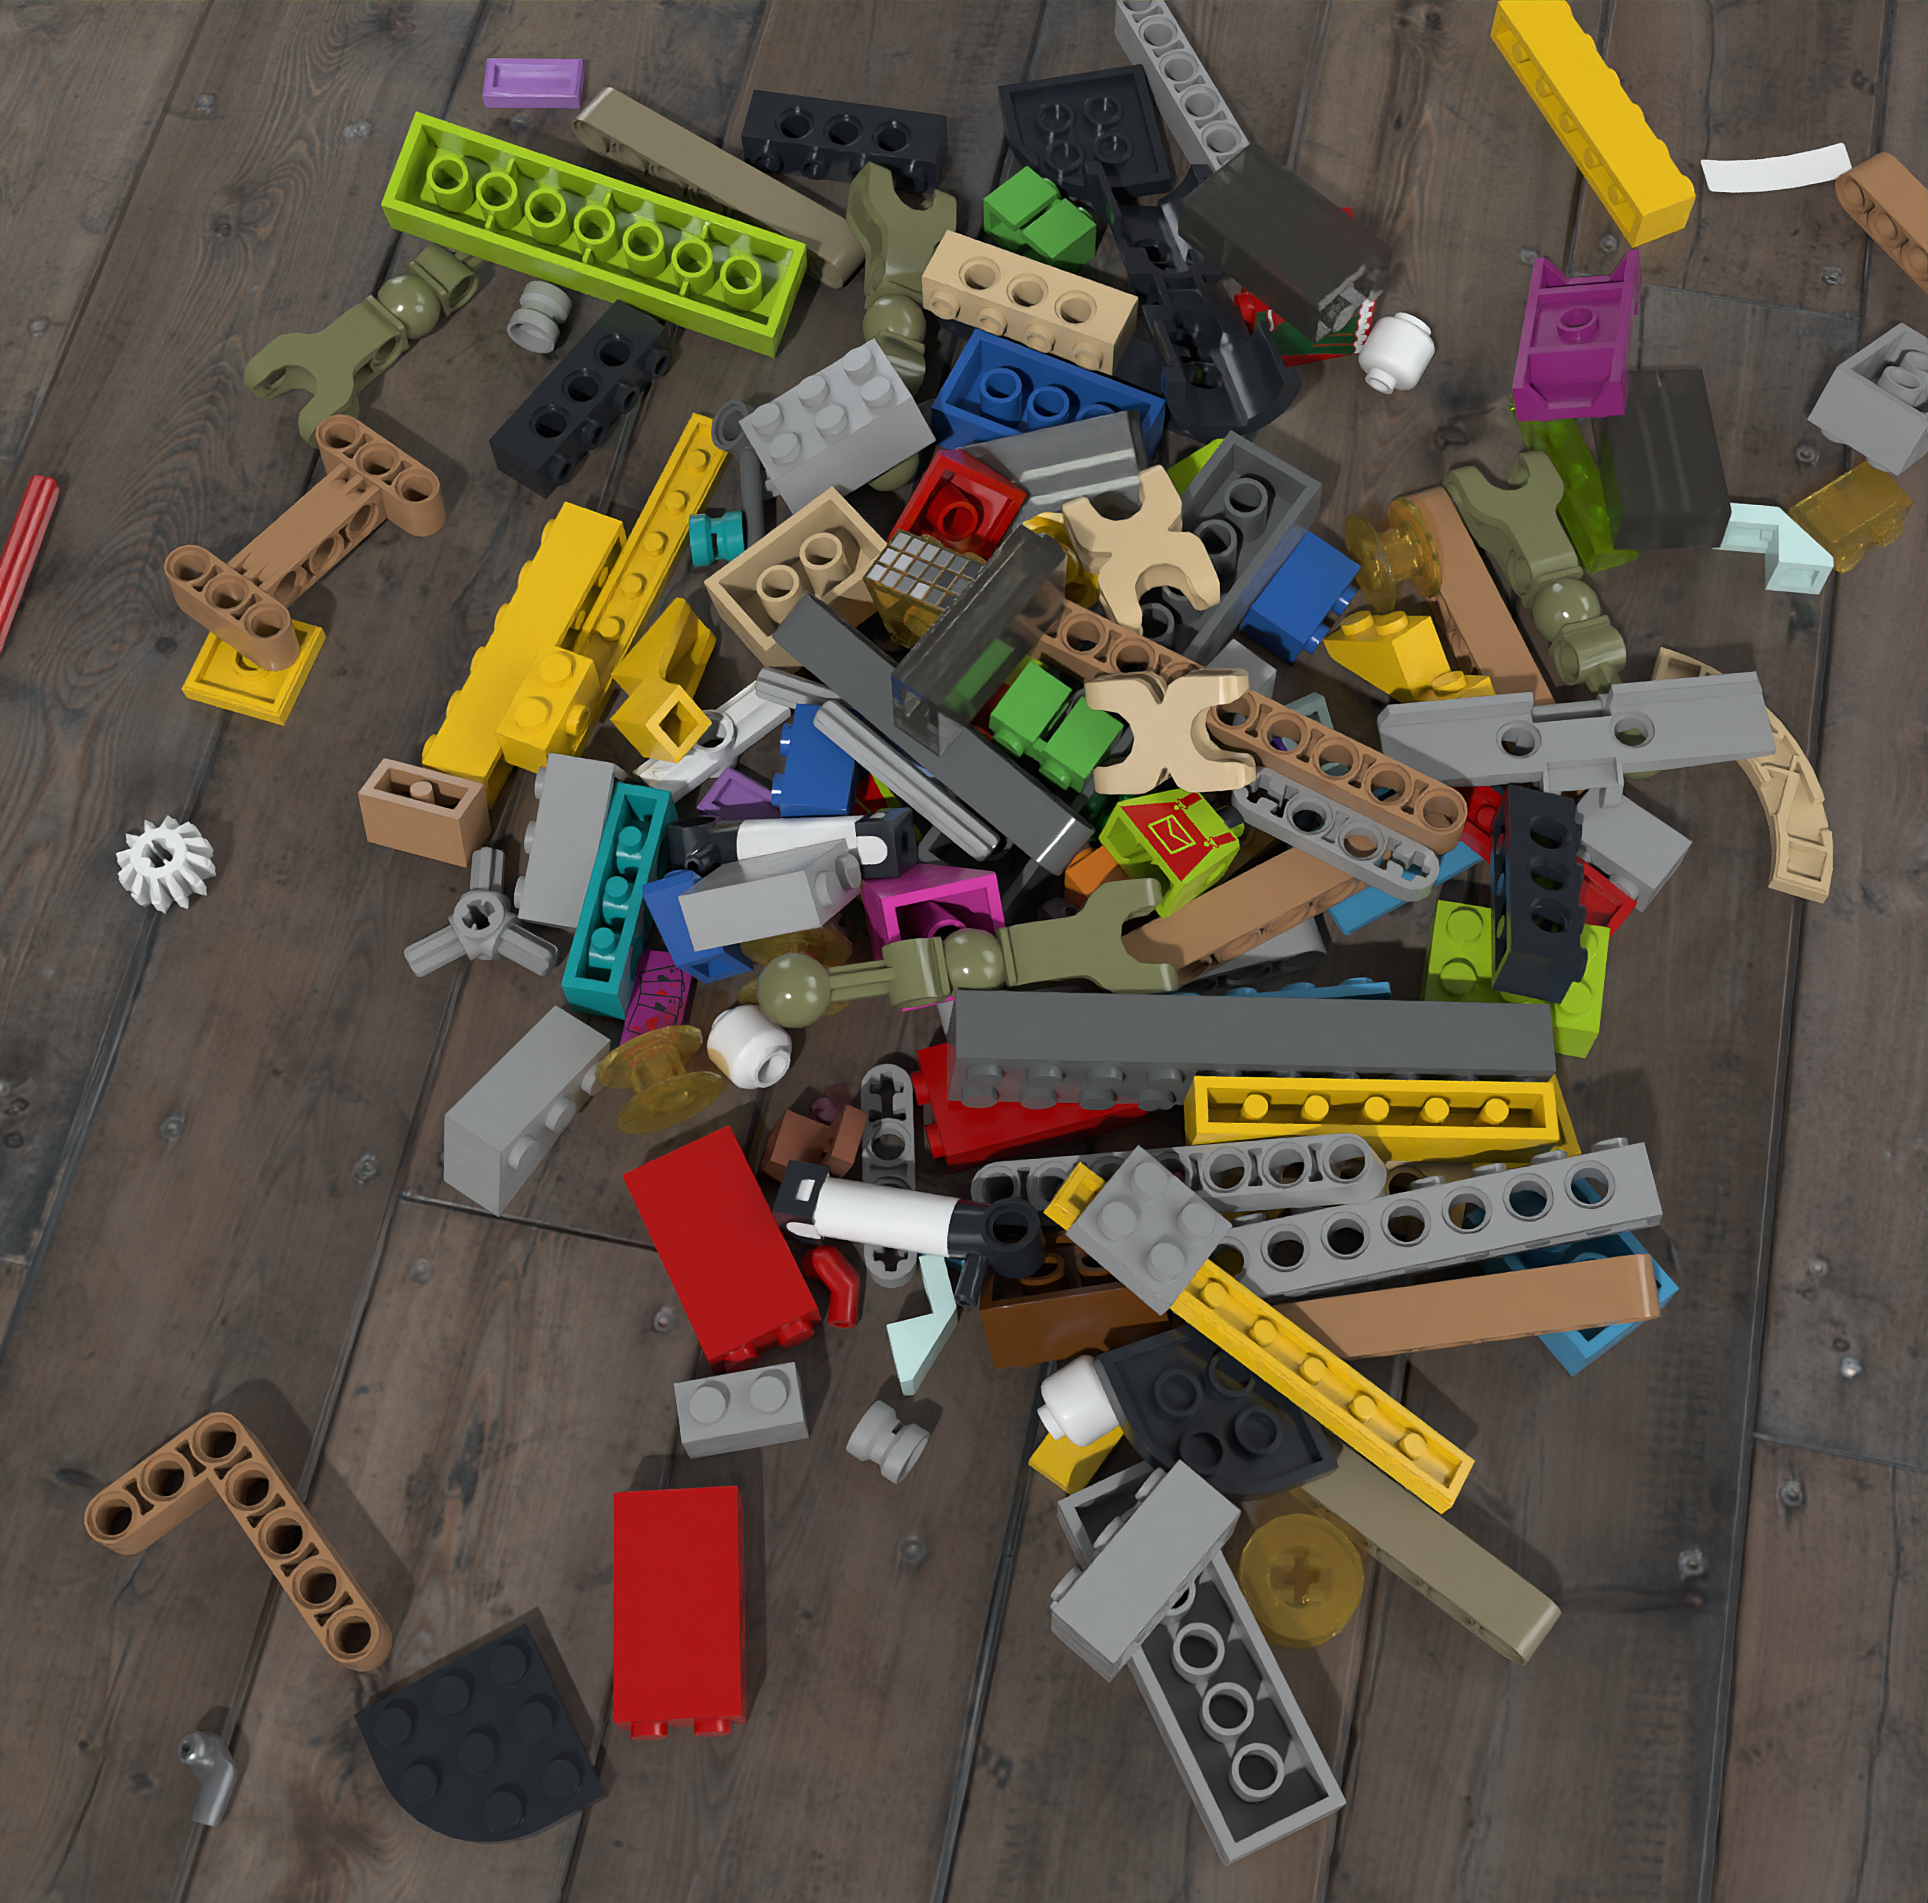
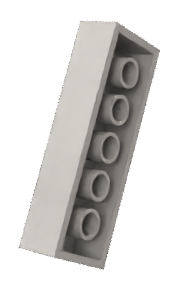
M1145 1460L1058 1501L1057 1518L1083 1572L1094 1561L1091 1559L1096 1551L1093 1545L1104 1529L1117 1516L1126 1523L1135 1513L1132 1510L1138 1501L1135 1495L1155 1471ZM1220 1550L1126 1663L1223 1866L1226 1867L1338 1811L1347 1802Z

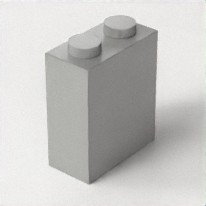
M845 838L722 864L679 895L678 899L696 952L821 927L861 893L859 888L861 872L856 858L849 854Z

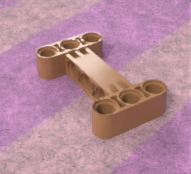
M337 414L329 416L317 426L315 435L327 476L227 564L208 550L197 545L178 547L170 552L165 559V574L180 609L257 666L267 671H279L290 667L295 663L300 654V645L287 608L385 519H389L407 533L422 537L435 534L441 530L446 522L447 515L438 477L420 462L349 415Z

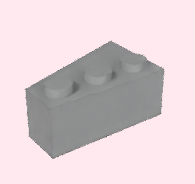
M549 753L547 766L539 768L535 781V797L540 799L536 821L529 822L524 840L525 853L530 854L526 876L521 875L518 878L514 892V906L519 908V919L531 924L576 931L616 782L636 785L635 779L615 763Z
M555 1005L444 1115V1181L499 1217L589 1097L596 1095L608 1081L611 1074V1067L608 1065L611 1040Z

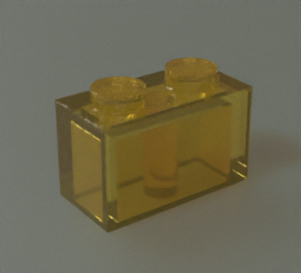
M1866 460L1792 506L1787 515L1833 556L1834 567L1830 573L1837 570L1842 574L1854 567L1863 558L1865 551L1876 544L1880 548H1884L1904 532L1906 525L1903 521L1914 501L1886 472L1874 468Z

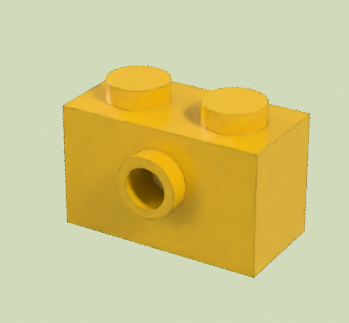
M543 642L495 731L507 763L537 774L541 766H547L549 753L569 756L578 737L586 730L591 712L602 693L593 659Z

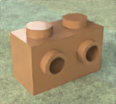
M384 758L358 792L367 841L467 868L472 861L474 851L480 850L491 834L485 786L483 783Z

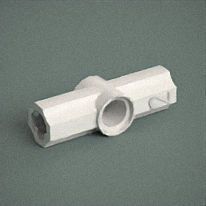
M755 680L718 709L702 710L712 724L679 763L650 758L632 772L633 777L639 786L671 791L673 801L676 803L709 777H719L727 766L734 769L742 752L791 717L790 708L759 698L756 695ZM717 739L723 741L714 748L702 747L704 743L710 740Z

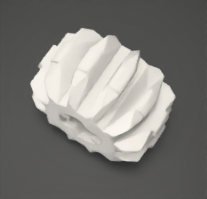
M167 815L159 828H156L152 822L145 820V833L141 836L126 834V843L131 849L116 853L117 862L122 868L118 873L119 881L127 891L132 892L131 896L139 905L146 907L153 904L158 911L166 914L173 901H177L180 907L188 909L189 899L187 896L193 892L207 895V887L202 880L216 876L215 866L210 860L214 856L213 848L207 839L201 837V833L196 826L189 822L180 826L176 819H172Z

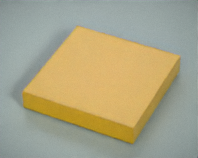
M291 619L300 645L299 657L293 665L286 669L267 671L257 666L210 631L182 687V691L189 699L284 726L322 648L326 635L321 627Z

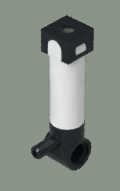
M912 808L874 809L867 815L748 820H722L720 816L701 815L677 819L666 825L672 871L692 870L702 878L722 864L845 838L849 854H852L859 864L861 878H897L918 864Z
M789 1160L772 1210L784 1239L823 1246L826 1237L963 1260L964 1264L954 1300L958 1305L966 1308H972L977 1305L988 1265H992V1268L1002 1276L1010 1279H1022L1037 1272L1047 1258V1243L1038 1213L1028 1201L1019 1198H1004L990 1204L835 1178L832 1176L828 1166ZM1015 1233L1025 1235L1024 1238L1015 1243L1002 1242L1007 1236Z

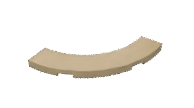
M1661 647L1650 681L1721 675L1722 673L1689 656ZM1766 707L1776 746L1775 755L1736 761L1745 771L1757 791L1766 814L1772 847L1768 888L1823 904L1829 895L1833 871L1832 831L1828 830V822L1823 807L1824 795L1813 768L1799 744L1782 722Z

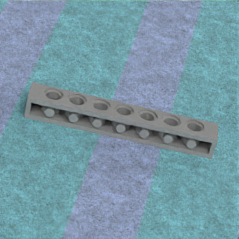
M1613 1138L1593 1144L1591 1146L1592 1153L1568 1158L1567 1152L1563 1150L1546 1152L1530 1159L1531 1166L1507 1171L1506 1164L1504 1163L1484 1165L1471 1170V1178L1450 1183L1446 1182L1445 1176L1427 1177L1410 1183L1411 1191L1387 1196L1386 1190L1382 1189L1380 1194L1372 1200L1362 1203H1351L1327 1208V1205L1291 1208L1292 1216L1268 1220L1267 1214L1264 1213L1238 1217L1232 1220L1233 1228H1230L1208 1259L1214 1263L1216 1258L1225 1252H1236L1244 1257V1266L1234 1279L1266 1303L1272 1305L1660 1225L1663 1212L1645 1143L1629 1145L1627 1138ZM1581 1178H1594L1604 1185L1607 1195L1598 1203L1585 1204L1575 1198L1571 1191L1572 1185ZM1523 1190H1532L1543 1197L1546 1206L1538 1215L1525 1217L1513 1210L1510 1201L1516 1193ZM1466 1202L1476 1204L1483 1210L1485 1218L1476 1228L1461 1229L1455 1226L1449 1218L1454 1207ZM1403 1215L1415 1216L1423 1222L1425 1226L1424 1231L1414 1241H1399L1389 1232L1391 1224L1395 1219ZM1352 1227L1364 1235V1241L1360 1249L1348 1255L1335 1252L1330 1247V1241L1334 1233L1341 1228ZM1291 1239L1301 1243L1304 1246V1253L1300 1261L1295 1265L1281 1267L1272 1262V1251L1279 1242ZM1174 1312L1180 1323L1187 1322Z

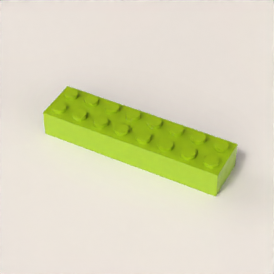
M417 111L381 203L387 220L393 229L611 303L619 299L640 313L772 358L776 356L807 268V248L805 243Z

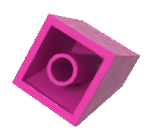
M918 863L897 878H861L860 889L874 961L883 960L882 947L898 941L938 936L943 941L950 933L964 928L981 929L993 935L998 928L1005 927L997 877L993 871ZM949 996L945 1002L953 1001L954 998ZM934 1003V1004L925 1005V1006H920V1007H914V1008H905V1009H901V1010H902V1012H904V1011H909V1010H913V1009H917V1008H922V1007H926V1006H931V1005H935V1004H939V1003Z

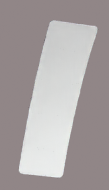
M1843 143L1788 156L1757 160H1701L1708 188L1713 192H1765L1796 188L1837 179L1841 174L1852 169Z

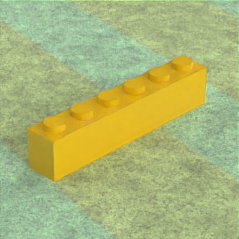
M1565 0L1498 1L1490 37L1631 247L1640 246L1685 228L1696 198L1692 182L1687 176L1682 175L1670 158L1665 143L1656 138L1645 122L1641 108L1637 104L1632 103L1621 87L1616 72L1607 67L1596 51L1592 37L1583 32L1572 16L1569 4Z
M565 501L556 519L551 518L545 525L541 546L533 561L528 560L522 567L518 578V588L510 603H504L500 607L495 619V630L487 645L481 646L476 651L471 663V674L462 690L455 691L451 696L446 710V719L438 734L431 735L423 748L421 763L423 768L483 783L487 806L490 810L514 765L506 762L495 731L543 642L568 651L571 650L627 542L622 521Z
M1194 1076L1184 1100L1186 1146L1349 1133L1356 1134L1365 1139L1382 1161L1531 1163L1530 1159L1532 1157L1550 1152L1559 1141L1554 1083ZM1356 1157V1158H1352V1159H1350V1160L1365 1161V1158H1363V1157Z

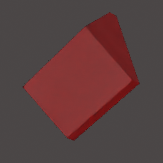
M939 450L885 542L892 549L899 551V554L904 553L913 557L914 561L918 559L928 563V567L933 565L943 570L942 573L947 571L957 575L956 579L962 577L972 582L970 585L973 586L981 571L974 580L963 576L962 573L971 561L986 565L1027 494L1024 490L964 450ZM899 531L911 535V538L902 550L890 545ZM913 537L926 542L916 556L904 551ZM928 543L940 547L931 561L918 557ZM942 549L954 553V556L945 568L932 563ZM956 555L969 559L960 573L947 569Z

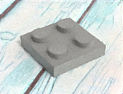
M1138 1145L1067 1230L1065 1235L1162 1316L1173 1305L1233 1225Z

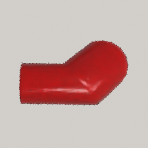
M824 1244L823 1246L819 1245L816 1248L807 1250L801 1261L803 1273L806 1277H811L815 1281L820 1280L830 1290L827 1324L842 1329L857 1327L861 1287L860 1274L837 1247Z

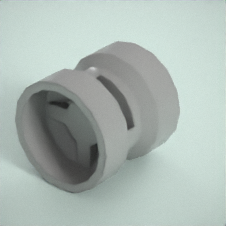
M531 281L526 284L519 300L522 308L514 311L507 326V331L512 340L521 347L536 353H549L553 351L560 335L558 326L566 322L572 308V303L567 294L558 287L543 281Z
M878 1400L869 1408L858 1423L848 1441L846 1451L860 1461L871 1460L874 1463H878L881 1475L898 1485L917 1463L929 1441L930 1433L916 1423L902 1424L896 1418L895 1409Z

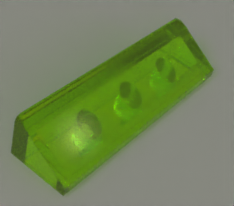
M1512 393L1509 408L1529 450H1542L1545 452L1564 483L1563 496L1557 508L1588 573L1591 574L1638 560L1639 554L1573 418L1555 419L1545 422L1538 420L1517 422Z

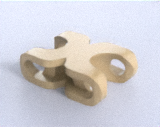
M1159 464L1139 472L1138 477L1141 481L1139 498L1142 507L1139 512L1129 519L1113 521L1101 517L1090 504L1088 498L1083 496L1062 504L1064 526L1081 566L1092 574H1099V599L1106 618L1141 636L1143 635L1141 627L1142 610L1138 602L1141 596L1153 587L1167 585L1181 590L1195 610L1202 611L1220 604V582L1213 564L1200 538L1190 532H1182V502L1168 474Z
M1242 668L1195 669L1185 676L1179 677L1168 686L1163 677L1148 671L1104 675L1084 684L1087 706L1092 710L1119 713L1129 722L1134 735L1133 748L1129 756L1112 758L1103 763L1101 767L1093 769V785L1097 793L1145 794L1171 776L1178 787L1187 792L1195 793L1240 789L1257 779L1254 758L1248 753L1221 750L1210 740L1205 726L1208 711L1212 706L1232 703L1249 692V676L1246 670Z

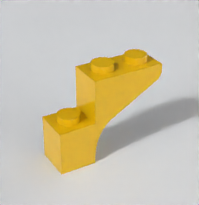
M676 597L610 674L629 696L610 720L643 757L672 763H679L712 724L693 701V697L717 638L692 611L691 606L684 598Z
M1360 611L1344 618L1340 622L1341 628L1323 640L1333 660L1387 693L1401 704L1496 695L1489 676L1464 675L1462 671L1451 672L1431 616H1406L1404 611H1396L1387 615H1371L1370 611Z

